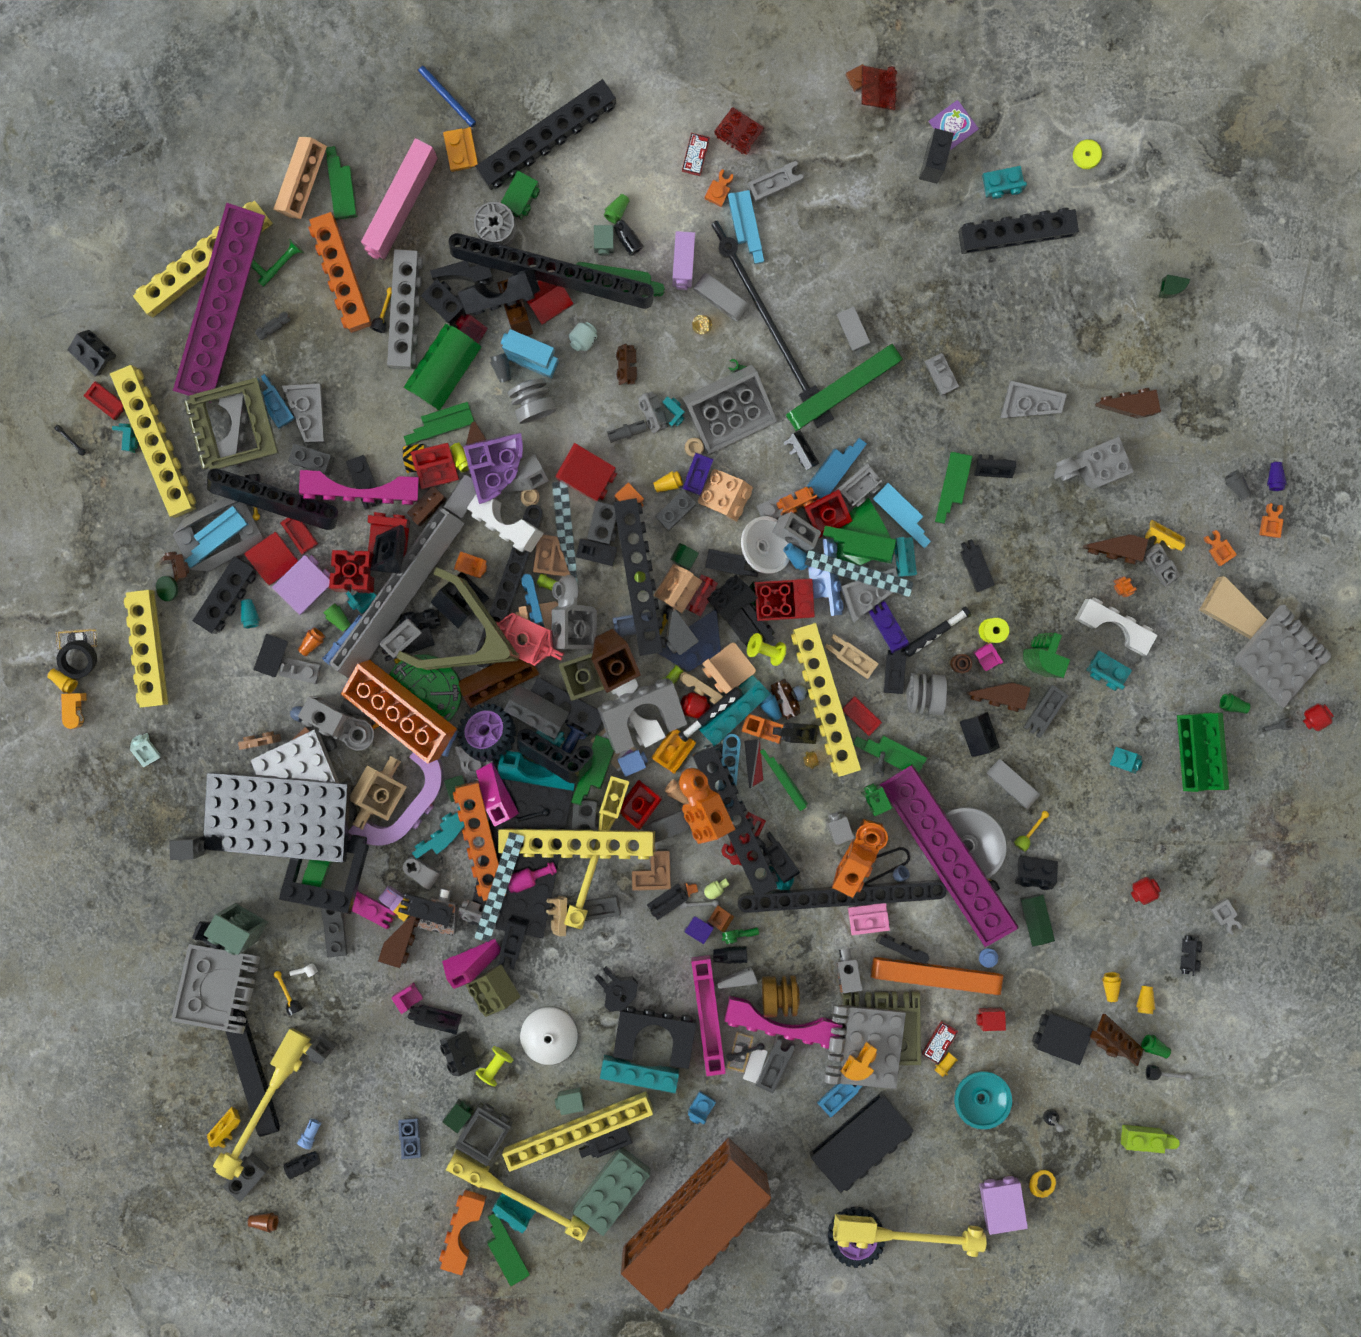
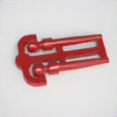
M748 812L746 818H753L752 823L754 826L757 821L761 822L754 834L755 837L759 836L766 821ZM746 833L745 837L739 836L743 843L748 841V833ZM724 843L721 849L722 855L729 859L732 865H741L737 854L730 856L725 852L726 848L728 853L732 854L734 852L732 843L730 846ZM753 850L749 851L747 854V858L749 860L755 859L749 856L750 854H752Z

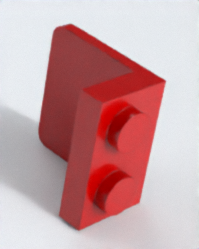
M374 512V516L368 515L367 523L371 524L368 551L373 553L377 535L402 525L404 526L406 536L405 556L408 548L410 521L405 519L404 515L393 514V518L385 517V513Z

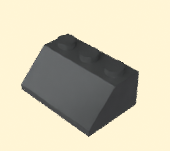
M673 607L669 609L665 634L667 641L665 643L673 654L677 652L681 655L699 641Z
M521 685L517 686L504 709L511 716L518 718L554 739L558 736L570 713Z

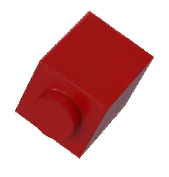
M1002 1007L979 1008V1014H976V1024L982 1031H1006L1005 1011Z

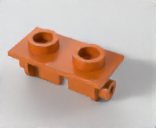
M806 486L794 492L796 500L793 499L791 494L779 499L776 505L779 510L783 509L781 516L790 512L796 514L798 512L797 509L816 501L817 495L812 497V494H814L812 487L808 488Z

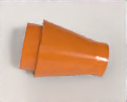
M313 627L311 630H308L298 651L302 655L308 656L309 653L324 642L325 635Z

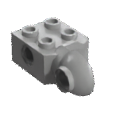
M1117 437L1079 453L1075 460L1069 457L1057 462L1054 479L1061 477L1062 481L1081 474L1086 485L1091 489H1095L1134 471L1120 437Z
M572 575L564 576L558 582H555L552 588L554 598L558 599V606L552 609L554 649H593L595 637H597V610L592 606L577 605V581Z
M317 695L307 698L298 715L302 719L301 723L309 727L315 726L319 728L318 732L328 737L332 735L333 738L343 741L352 750H364L373 742L374 730L367 721L355 718L350 713L344 712L343 709ZM322 713L325 714V721L321 718ZM358 729L363 732L361 740L355 737V732Z

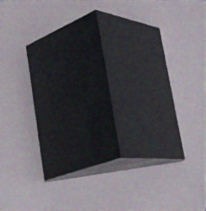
M399 525L376 536L370 570L401 573L406 544L404 526Z

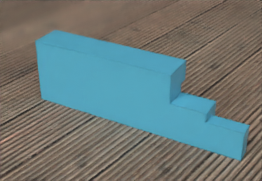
M750 191L729 193L727 197L737 244L747 243L749 254H753L754 264L763 263L764 258Z
M887 483L873 497V500L925 548L931 541L923 534L925 531L917 524L923 515L892 485Z
M232 506L194 535L200 544L191 550L193 554L184 560L190 568H193L249 525L236 507Z

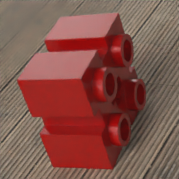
M332 550L331 566L335 567V573H330L329 588L335 592L349 591L351 593V589L358 593H373L375 578L370 576L373 553L370 551H355L353 555L347 550Z

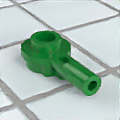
M756 927L747 930L737 929L722 933L723 938L721 940L722 942L726 941V945L736 943L737 938L759 935V930Z

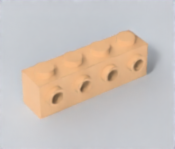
M299 137L273 210L289 218L301 219L323 159L326 145L311 137Z

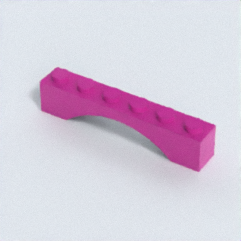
M300 470L299 494L304 495V499H315V496H323V500H335V497H341L343 501L355 502V498L363 499V502L366 503L382 500L384 504H394V501H402V505H413V502L418 500L419 477L398 476L393 481L380 487L355 489L335 483L320 471Z
M710 955L691 957L706 1076L726 1074Z
M729 996L724 1017L725 1022H728V1025L732 1027H739L741 1025L745 1026L749 1031H765V1034L770 1036L780 1034L784 1035L783 1038L795 1040L797 1038L809 1045L819 1043L821 1047L829 1049L830 1036L840 1037V1035L831 1033V1028H842L843 1026L842 1023H836L832 1019L824 1017L805 1024L791 1025L779 1023L769 1018H764V1015L756 1010L749 1000Z

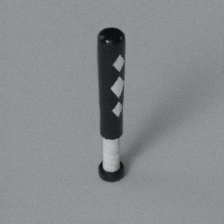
M966 606L963 607L962 611L947 621L945 620L904 647L903 651H905V654L908 657L913 656L950 630L953 625L965 617L969 618L971 613Z
M734 687L702 714L694 724L684 732L680 731L678 733L680 738L687 742L691 734L702 726L704 727L743 696L742 690L739 687Z

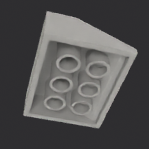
M752 365L682 398L708 454L777 422L758 372Z

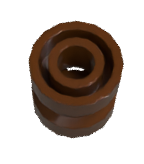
M957 654L952 657L950 666L956 673H966L972 667V660L966 654Z

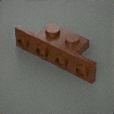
M1102 1014L1097 1031L1092 1030L1090 1038L1096 1042L1098 1047L1104 1049L1108 1056L1117 1058V1056L1126 1057L1131 1063L1138 1066L1144 1049L1106 1014Z

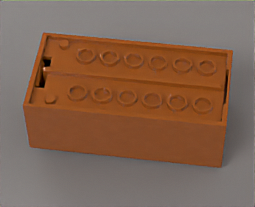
M728 1137L623 1246L621 1275L660 1312L665 1308L669 1309L678 1294L682 1295L687 1290L688 1284L700 1277L702 1274L701 1270L706 1265L710 1266L715 1261V1256L720 1251L723 1252L730 1244L729 1241L733 1237L737 1238L747 1223L750 1224L757 1217L756 1213L761 1208L765 1209L770 1204L771 1193L767 1174Z

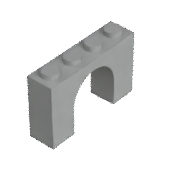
M659 679L651 686H642L634 693L623 694L619 699L606 701L602 706L597 707L611 747L616 754L634 747L627 722L630 713L639 705H656L664 726L669 732L687 725L674 684L669 679Z

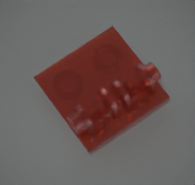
M862 66L861 105L895 110V104L897 103V88L895 87L897 86L895 81L897 70H895L894 66L888 67V70Z
M732 107L715 129L714 135L717 136V139L725 142L726 145L732 143L731 148L736 146L735 149L742 155H747L751 149L750 147L764 130V127Z

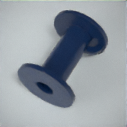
M566 724L571 728V731L561 749L571 755L579 739H585L589 735L580 731L575 726Z

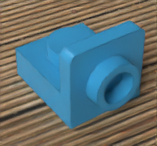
M699 1091L688 1109L689 1119L696 1124L701 1123L704 1125L716 1100Z

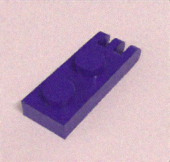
M882 601L881 606L884 608L883 610L877 604L874 606L877 613L874 614L872 609L868 613L891 653H894L908 646L909 642L886 602Z

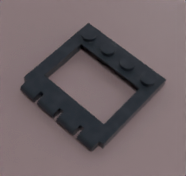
M348 833L347 853L354 854L344 892L296 883L303 859L290 858L279 900L351 914L369 845L366 844L367 837Z

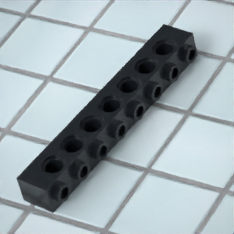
M603 79L477 164L475 166L477 172L490 190L493 188L498 189L504 184L503 181L509 177L514 178L517 171L525 166L527 168L532 166L538 157L548 155L553 147L564 144L569 136L580 133L588 123H595L604 112H611L615 108L616 97ZM592 101H598L600 105L597 107L590 106V103ZM579 111L584 113V116L581 118L574 116ZM565 122L568 124V127L560 129L558 125ZM546 133L552 134L549 140H544L542 137ZM529 144L536 145L533 151H529L526 148ZM519 155L520 159L517 162H513L511 157ZM497 166L505 167L502 172H495Z
M637 498L613 502L639 654L644 656L662 653V648H666L664 636L660 637L659 629H663L661 617L657 618L656 610H659L658 598L653 597V591L656 590L655 580L650 579L649 572L653 571L651 560H647L646 553L650 552L648 541L643 539V533H646L645 522H641L639 514H643L641 502L637 503ZM626 516H635L636 522L633 525L626 524ZM631 534H636L639 536V541L636 544H631L628 541V537ZM634 553L642 555L643 559L640 563L632 562L631 557ZM643 572L646 575L645 581L637 582L635 574ZM641 591H646L649 594V599L645 602H641L638 599V594ZM645 610L652 612L653 616L649 621H644L641 618V614ZM652 629L655 631L656 636L653 640L645 638L644 633L646 630Z
M711 745L692 754L697 768L707 777L710 789L718 793L722 801L727 797L733 799V805L729 808L725 807L730 818L732 819L734 815L741 816L740 824L734 825L736 830L728 833V836L755 896L759 897L778 888L776 882L779 880L775 871L771 872L768 867L771 862L767 854H762L760 849L763 846L759 836L755 837L752 832L755 829L750 818L747 819L744 814L747 809L743 801L739 802L736 794H739L735 783H730L728 777L731 774L727 766H723L720 761L723 757L719 748L715 749ZM710 762L717 763L718 767L715 772H708L707 765ZM718 780H724V789L717 790L715 783ZM742 833L749 834V840L745 843L739 841V836ZM751 850L757 852V857L754 860L747 858V854ZM758 868L765 869L763 877L755 876Z

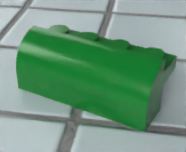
M445 323L403 388L440 411L482 346L457 328Z
M1038 633L1037 636H1034L1030 645L1033 648L1024 649L1023 660L1026 667L1030 671L1045 677L1064 678L1070 659L1056 654L1062 635L1057 633Z
M1223 712L1177 715L1183 791L1229 790Z

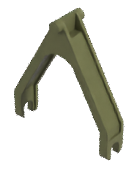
M436 567L433 574L455 584L484 626L486 631L485 643L478 652L472 655L422 660L409 653L399 651L396 658L425 670L518 661L520 658L519 653L513 648L469 583L463 578Z

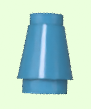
M792 543L784 547L783 552L796 569L804 570L808 567L805 565L806 552Z
M772 693L759 704L772 721H777L782 717L776 697Z

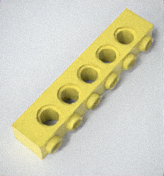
M154 590L126 592L124 605L128 609L126 622L131 633L129 636V644L133 649L131 662L135 666L133 679L138 689L136 701L140 708L167 705L168 697ZM139 606H142L144 609V613L141 616L137 613ZM142 625L146 627V633L144 635H142L139 631ZM144 644H146L149 648L146 654L142 652V646ZM146 663H149L151 666L149 673H146L144 670ZM149 682L153 684L152 692H149L147 690V684Z

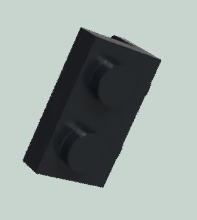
M90 330L77 333L68 348V351L94 376L100 375L107 362L116 357V354Z
M1020 855L1018 858V876L1015 879V884H1020L1022 887H1039L1041 890L1053 889L1057 883L1058 861Z
M462 1031L457 1035L440 1040V1050L446 1057L448 1062L446 1066L450 1074L461 1076L479 1067L467 1031Z

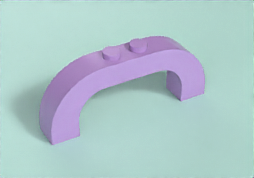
M415 753L411 754L409 758L417 763L424 772L425 784L419 795L393 825L382 827L368 819L363 830L353 825L348 832L351 835L367 837L366 844L387 845L405 836L412 828L415 830L421 824L422 820L420 818L423 814L428 815L434 808L432 803L441 792L444 770L440 758L427 764Z

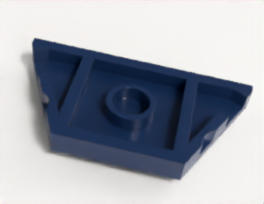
M716 610L689 626V629L699 642L681 655L677 652L673 654L667 645L666 648H662L663 652L658 654L690 672L707 659L721 652Z

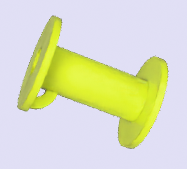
M989 618L980 624L979 635L987 643H1000L1008 637L1009 626L1001 618Z
M755 633L748 642L747 655L749 657H755L758 653L770 657V662L773 666H778L786 655V645L783 642H778L775 646L763 642L761 634Z
M493 1046L492 1050L496 1055L486 1069L480 1068L475 1073L482 1081L495 1087L497 1082L493 1078L505 1061L512 1063L514 1060L507 1052Z

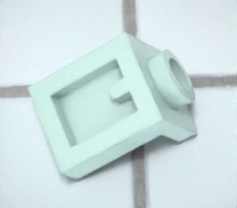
M148 733L134 737L130 745V751L143 767L160 758V753L150 742Z

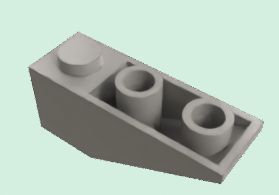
M535 454L519 463L515 478L501 493L532 490L549 481Z

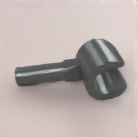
M1281 719L1279 723L1264 727V731L1280 728L1282 730H1291L1293 726L1286 727V722L1292 719Z
M334 738L324 742L327 753L337 748Z
M881 751L878 763L873 765V776H875L876 772H881V777L884 776L885 765L883 761L886 754L884 751Z

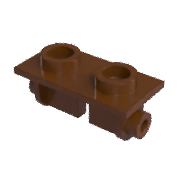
M623 344L618 347L616 352V359L618 360L617 379L619 380V385L625 383L634 385L635 381H637V367H630V363H636V349H634V345Z
M785 678L771 685L772 689L770 690L775 695L776 700H783V703L778 704L786 720L801 713L799 702L794 699L792 687Z

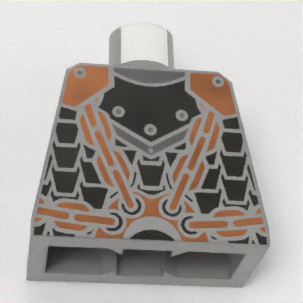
M440 888L439 897L431 896L429 899L454 907L449 926L421 919L418 928L454 936L457 927L458 902L450 900L452 890Z

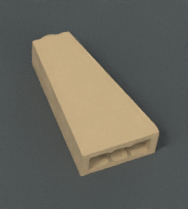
M1224 576L1217 577L1199 611L1249 639L1267 621L1256 607Z

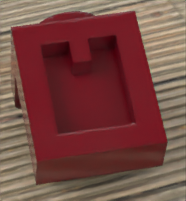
M469 314L461 315L455 323L457 325L455 328L479 343L488 329Z

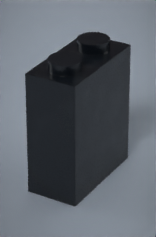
M937 128L934 129L927 144L919 176L920 180L935 184L939 182L945 171L954 133Z
M1046 1010L1045 1014H1042L1040 1017V1028L1033 1036V1046L1037 1050L1080 1066L1093 1029L1089 1025Z

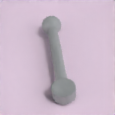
M717 899L712 902H684L680 905V908L685 909L686 907L709 905L717 907L720 903Z

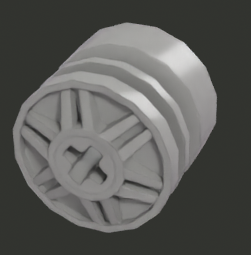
M488 202L476 211L474 228L479 239L505 246H510L514 242L517 235V225L511 210L506 205L499 202ZM497 221L498 225H493L492 227L491 222L495 223Z
M545 378L524 381L507 392L509 398H514L511 401L512 405H522L515 411L519 424L539 420L557 410L552 397L543 398L549 392V388L544 387L547 384Z
M911 673L906 694L909 713H915L917 708L918 713L923 714L925 705H927L929 714L943 715L947 697L946 676L932 674L929 683H927L925 674H921L918 679L917 673Z

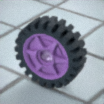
M484 703V706L479 704L477 709L472 707L470 709L471 713L468 714L466 712L464 714L466 718H461L460 723L462 725H458L457 728L459 731L457 733L458 742L462 749L470 757L481 762H486V760L492 762L493 758L498 760L501 754L505 756L507 754L505 750L512 748L510 744L515 742L513 736H516V726L511 716L502 707L492 703L491 705Z
M854 1206L849 1210L845 1208L842 1213H837L838 1215L872 1217L877 1223V1227L883 1228L877 1216L868 1209L864 1210L863 1207H858L857 1209ZM833 1217L832 1223L828 1227V1242L835 1258L842 1264L845 1263L848 1267L852 1265L854 1268H858L860 1265L862 1268L866 1267L868 1263L869 1265L873 1264V1260H877L879 1254H882L885 1241L868 1244L866 1249L857 1247L856 1243L853 1242L849 1243V1247H841L838 1245V1241H834L833 1238L835 1219Z

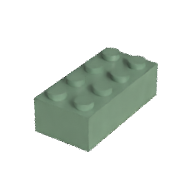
M234 903L215 914L204 936L208 937L207 940L212 944H220L225 947V951L228 953L239 955L258 941L268 921Z
M625 1148L618 1149L576 1202L573 1214L604 1236L650 1177L651 1168Z

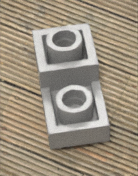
M854 306L836 314L853 352L871 344Z
M1156 543L1145 552L1144 559L1164 587L1180 576L1175 564L1168 559L1160 544Z

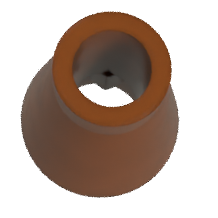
M274 1213L250 1215L248 1227L270 1233L278 1227V1216L274 1215Z

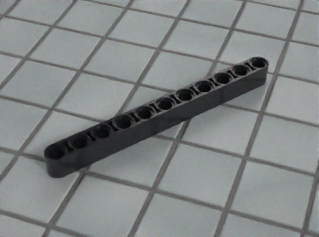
M460 233L452 234L449 237L450 254L456 259L512 274L533 268L538 281L642 309H647L653 304L654 289L647 283Z
M939 880L863 885L861 889L866 893L863 899H857L855 893L853 898L846 895V898L842 901L837 900V894L840 891L832 887L769 891L759 897H756L754 892L741 894L738 897L737 903L742 912L752 913L943 899L947 894V888ZM936 885H941L942 889L939 894H933V888ZM921 886L923 889L922 893L914 895V889ZM897 888H903L904 890L900 897L894 895V891ZM878 889H883L885 892L882 898L875 897V892ZM821 893H826L828 896L824 902L818 901V896ZM803 894L809 897L806 903L798 901L799 897ZM782 896L790 898L789 902L785 905L779 903V899ZM763 897L770 898V904L762 906L760 900ZM748 898L752 902L749 907H743L741 901Z

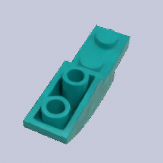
M467 801L464 802L466 808L471 809L475 806L473 802L470 804ZM450 812L441 818L443 822L439 825L443 832L439 829L430 835L432 839L427 843L423 840L414 846L416 850L412 854L416 859L430 849H433L437 855L459 835L465 825L464 821H459L458 812L454 815Z

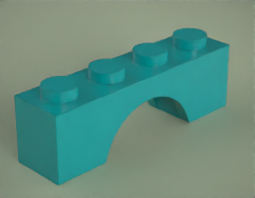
M753 675L738 686L743 692L741 698L704 727L699 728V731L714 746L771 694Z
M505 750L507 754L505 756L501 754L498 774L501 779L574 791L575 783H568L543 766L528 761L519 752Z
M604 1055L600 1079L671 1093H676L679 1069L661 1065L655 1067L642 1066L609 1055Z

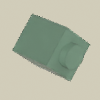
M594 225V251L600 256H608L610 253H614L613 225Z
M581 1087L558 1092V1096L555 1098L556 1109L560 1110L561 1115L584 1111L585 1105Z

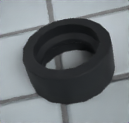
M73 640L59 650L56 657L57 666L65 676L72 679H80L87 676L95 668L97 654L89 643L82 640ZM78 649L86 655L88 664L84 669L77 670L68 664L66 654L69 650Z

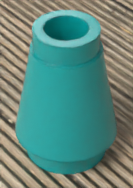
M252 599L242 600L241 624H243L245 629L259 626L260 618Z

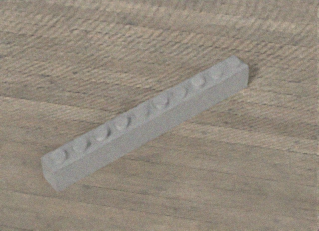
M439 506L404 556L401 573H392L329 664L337 672L350 678L358 663L371 659L379 643L394 626L396 620L404 612L408 603L416 595L422 583L427 579L434 566L437 565L439 559L449 548L451 542L461 531L465 523Z

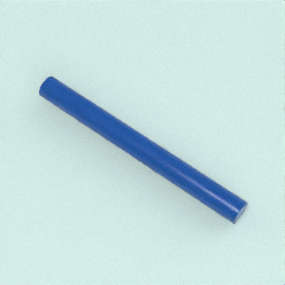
M421 66L418 69L419 73L470 127H473L476 121L424 66Z

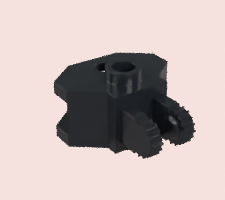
M606 966L603 970L612 979L608 984L600 975L597 974L595 976L596 981L604 988L603 991L606 993L604 1006L609 1012L622 1011L636 998L638 981L633 976H616Z

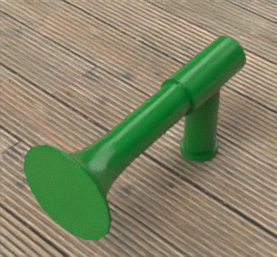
M289 239L290 246L288 250L267 271L253 259L251 268L261 276L258 283L263 287L292 256L297 253L304 254L303 250L291 239Z

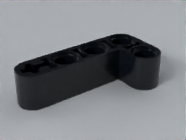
M522 729L518 732V751L568 783H577L592 766L593 750L589 746H580L570 755L530 729Z

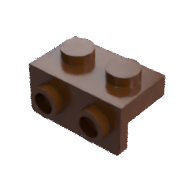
M168 552L159 561L160 565L172 564L176 582L183 581L187 574H189L188 563L184 562L182 554L177 555V552Z

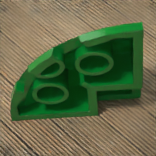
M869 498L860 506H855L849 514L852 522L840 527V529L891 538ZM837 543V559L859 566L871 561V559L843 554L844 544Z

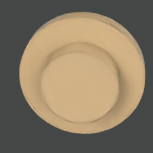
M534 488L522 491L520 498L524 505L530 506L536 505L539 502L540 495Z

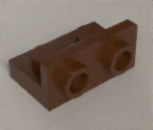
M432 486L407 514L417 525L422 526L447 498Z

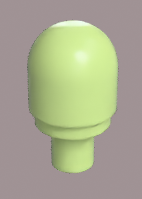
M726 878L721 882L713 881L705 887L704 894L708 899H715L722 895L724 888L729 886L730 883Z

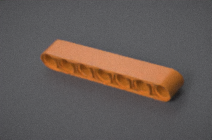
M873 957L870 977L880 980L1001 995L1004 975L994 972Z

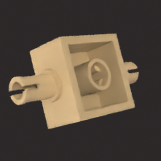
M390 756L383 771L380 770L378 772L369 766L365 768L350 795V801L360 806L359 808L361 809L352 823L353 825L363 830L371 814H375L387 821L389 820L407 788L393 780V775L401 761Z

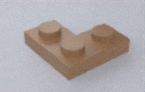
M669 850L655 851V855L650 856L651 870H632V891L671 889Z

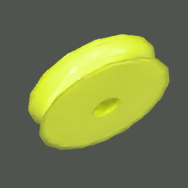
M1091 139L1080 141L1073 150V160L1082 169L1094 168L1102 158L1101 146Z

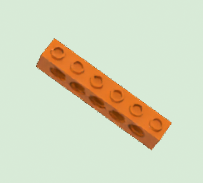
M329 212L309 219L311 224L308 227L312 238H316L318 243L315 245L316 251L319 256L322 255L324 260L321 263L324 273L330 277V281H328L331 292H335L337 299H334L338 311L341 310L343 317H341L343 327L345 329L348 328L351 333L369 327L372 321L334 215ZM326 233H330V239L327 241H323V235ZM332 251H336L337 256L334 259H329V254ZM337 270H344L341 277H335ZM346 287H349V294L343 296L342 290ZM355 305L357 307L355 313L349 314V307Z
M479 781L456 786L453 797L455 804L459 803L461 810L457 812L459 821H464L465 825L462 833L464 840L469 842L470 847L467 848L469 860L473 859L474 866L471 869L473 877L478 878L479 885H476L478 897L482 896L483 901H486L493 881L486 883L482 878L486 874H491L495 877L499 862ZM468 799H472L475 802V806L471 809L466 808L464 802ZM477 818L480 824L477 827H471L469 820ZM476 837H482L485 842L483 845L477 846L473 840ZM485 855L489 858V862L480 864L478 858Z

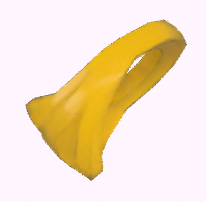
M1039 1170L1030 1179V1192L1036 1197H1048L1055 1189L1056 1179L1051 1172ZM1045 1174L1050 1177L1051 1186L1048 1190L1042 1192L1038 1189L1037 1184L1038 1178Z

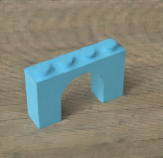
M509 329L508 334L504 333L501 344L510 362L552 379L559 363L558 358L553 356L555 353L553 347Z

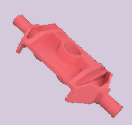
M511 613L502 621L496 622L513 648L519 653V659L534 666L538 665L548 656L557 658L560 661L563 657L561 656H564V653L553 647L552 630L516 615V613ZM520 634H525L528 638L525 645H521L518 642Z

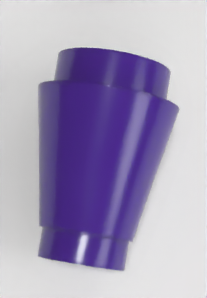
M1272 462L1267 486H1269L1270 491L1285 490L1287 481L1283 463Z

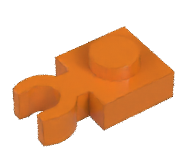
M723 169L719 172V182L713 180L705 195L706 200L720 207L723 206L730 192V188L726 185H729L733 180V174L728 179L722 177L724 174Z
M1269 503L1266 506L1268 516H1262L1259 535L1281 538L1284 519L1278 518V516L1283 511V505H1278L1276 512L1272 510L1273 504Z
M1214 530L1212 531L1215 537L1214 540H1211L1209 536H1205L1204 541L1212 545L1213 548L1208 551L1218 566H1222L1237 554L1227 539L1221 541L1220 533Z
M1125 576L1114 580L1116 584L1114 588L1120 596L1128 597L1135 593L1134 591L1137 589L1132 586L1130 582L1132 580L1130 578L1126 579Z

